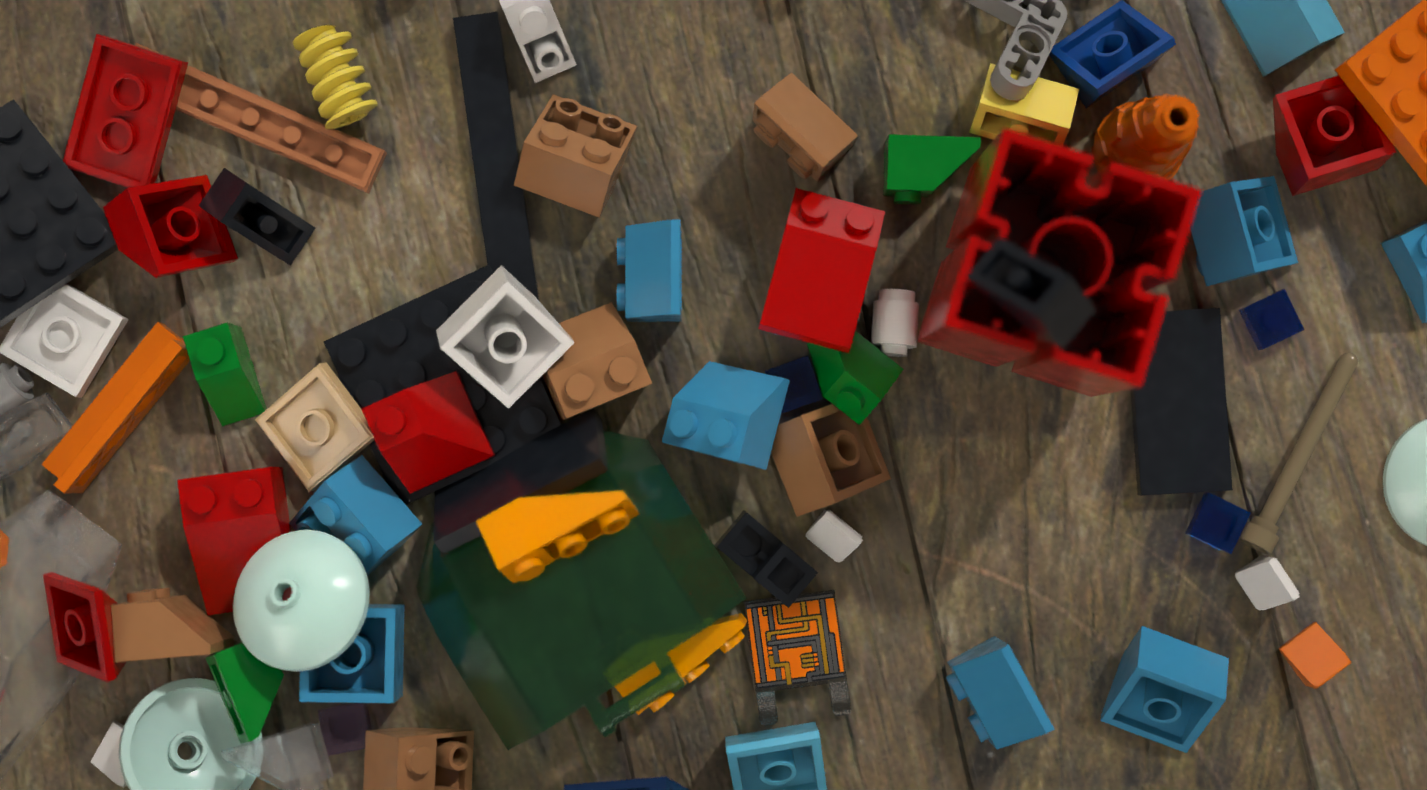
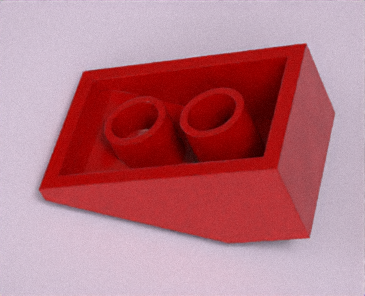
M796 188L758 329L849 353L877 250L885 211Z
M264 467L177 480L183 528L207 616L233 612L235 588L247 562L267 542L282 534L291 532L283 467ZM291 586L284 590L282 594L283 601L291 597Z

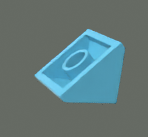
M1221 0L1263 77L1345 33L1327 0Z
M815 722L725 737L733 790H827L820 734Z

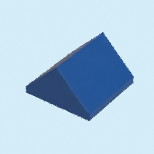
M1121 0L1055 44L1049 55L1069 85L1079 89L1078 98L1085 108H1088L1158 61L1176 43L1173 36Z

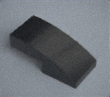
M745 510L742 511L715 543L718 549L788 608L818 574L815 569Z

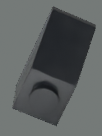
M226 168L222 170L199 204L202 209L221 223L289 265L293 263L315 230L314 226Z
M998 237L966 276L971 283L1027 329L1061 349L1067 346L1096 310L1070 275Z

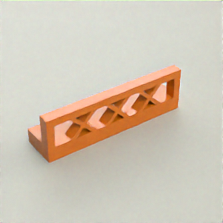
M157 322L41 464L58 478L54 486L64 494L83 493L189 363L190 359L184 340L166 325Z

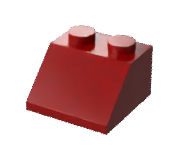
M1339 75L1276 94L1273 97L1276 156L1292 196L1376 171L1396 153L1393 143Z

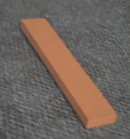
M135 43L136 46H139V47H142V48H145V49H148V50H152V49L147 48V47H145V46H143V45H140V44H138V43ZM189 65L187 66L176 111L367 194L370 193L387 155L385 150L339 130L325 129V124Z

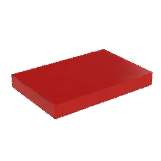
M96 34L63 162L67 167L127 188L156 183L188 62L109 36Z

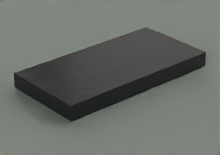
M1220 308L1165 311L1143 385L1140 388L1130 389L1137 495L1231 491L1233 489Z
M593 408L538 436L486 468L435 491L434 543L440 551L447 553L482 535L476 521L517 498L561 495L607 472L608 464L602 419Z

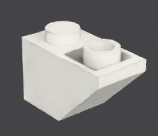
M499 0L535 83L576 66L550 0Z

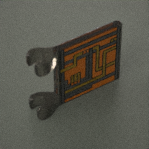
M835 590L800 594L789 608L776 597L744 601L761 725H773L778 721L774 691L829 684L833 714L837 716L850 714L852 708Z

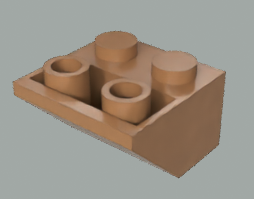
M792 72L754 103L752 121L757 125L753 129L754 132L769 147L774 148L776 144L779 145L790 156L786 160L788 165L805 180L811 176L815 181L819 182L855 144L858 135Z
M553 94L523 143L514 186L600 218L613 193L637 126L623 121L618 116L601 113L580 105V103L573 99L562 98Z
M415 727L366 730L363 790H472L474 730Z

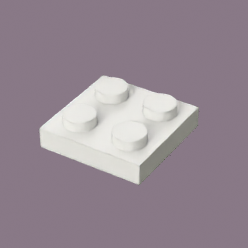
M66 284L17 317L0 345V353L69 394L82 398L129 319L73 286Z

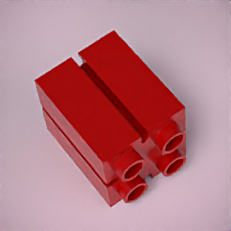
M1004 128L970 167L946 244V248L954 251L940 263L916 342L994 367L1014 361L1011 372L1090 397L1142 387L1169 300V296L1163 294L1156 295L1146 291L1175 280L1202 190L1112 161L1085 182L1088 170L1092 166L1095 156ZM998 237L1070 275L1096 308L1064 349L1057 347L1027 329L966 277Z

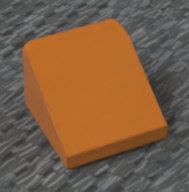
M1313 622L1278 648L1304 685L1313 689H1317L1351 664V660L1317 622Z

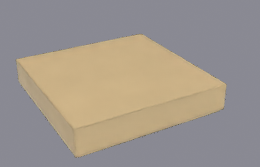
M326 362L319 363L255 419L308 492L317 490L326 479L338 472L375 440L361 408Z

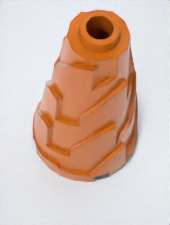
M1164 94L1152 98H1142L1138 101L1127 102L1115 107L1101 120L1093 134L1095 135L1094 146L1091 147L1092 155L1095 156L1093 161L1098 172L1112 161L1170 180L1176 175L1196 137L1198 118L1200 116L1196 105L1186 97Z

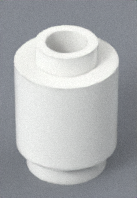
M879 290L878 300L873 301L871 343L876 347H880V351L887 356L905 357L907 356V349L917 348L919 303L915 302L914 291Z

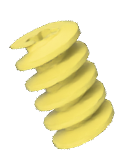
M333 25L311 28L293 40L294 48L301 52L299 56L301 66L308 68L305 74L307 82L316 85L312 90L314 100L322 102L318 108L320 116L329 119L325 124V129H336L350 125L366 117L368 112L378 106L376 100H362L361 98L363 94L371 89L370 83H356L354 80L365 72L364 67L360 65L349 66L348 62L358 56L357 49L342 48L343 44L352 39L351 33L347 31L336 32Z

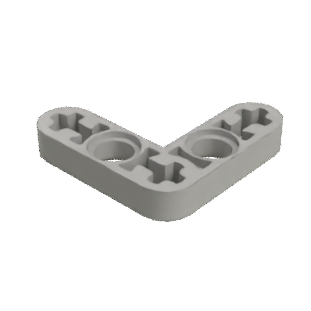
M964 0L1015 27L991 73L990 82L995 92L1005 99L1018 101L1025 98L1036 82L1067 19L1068 13L1065 5L1060 0H1014L1012 2L1004 0ZM1022 4L1027 5V8H1022ZM1042 14V15L1046 16L1047 19H1044V18L1041 17L1040 15ZM1019 40L1032 42L1037 46L1039 53L1026 51L1020 45ZM1015 65L1022 68L1017 80L1010 76Z

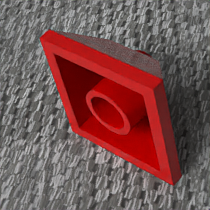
M207 175L129 187L103 207L118 250L155 278L231 263L239 259L227 226L199 206L211 188Z
M458 371L404 389L361 409L381 454L410 494L495 456Z
M54 572L43 574L57 662L105 682L115 680L127 662H115L111 605L117 604V602L100 588Z

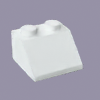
M502 265L436 330L440 348L508 409L574 344V340L539 300Z

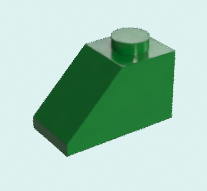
M889 134L884 145L883 196H894V203L921 204V197L928 198L981 147V137Z
M227 322L183 336L196 381L223 427L259 416L267 409L241 326Z
M856 331L849 353L807 342L823 397L858 425L879 404L904 370Z
M242 642L205 658L240 744L250 742L259 737L284 677L281 669L267 665L257 659Z

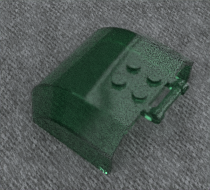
M603 430L608 464L607 472L561 495L624 491L640 514L630 519L629 524L621 531L609 535L603 534L588 542L587 547L579 554L569 558L561 557L548 564L539 576L531 580L517 581L513 584L498 570L482 535L447 553H442L434 543V522L430 525L416 586L418 595L430 623L448 656L507 750L544 732L583 706L590 713L594 724L603 737L606 738L618 730L616 725L670 690L676 693L687 686L667 652L707 628L747 598L746 593L649 440ZM653 661L656 663L661 674L608 708L604 706L599 698L600 695Z

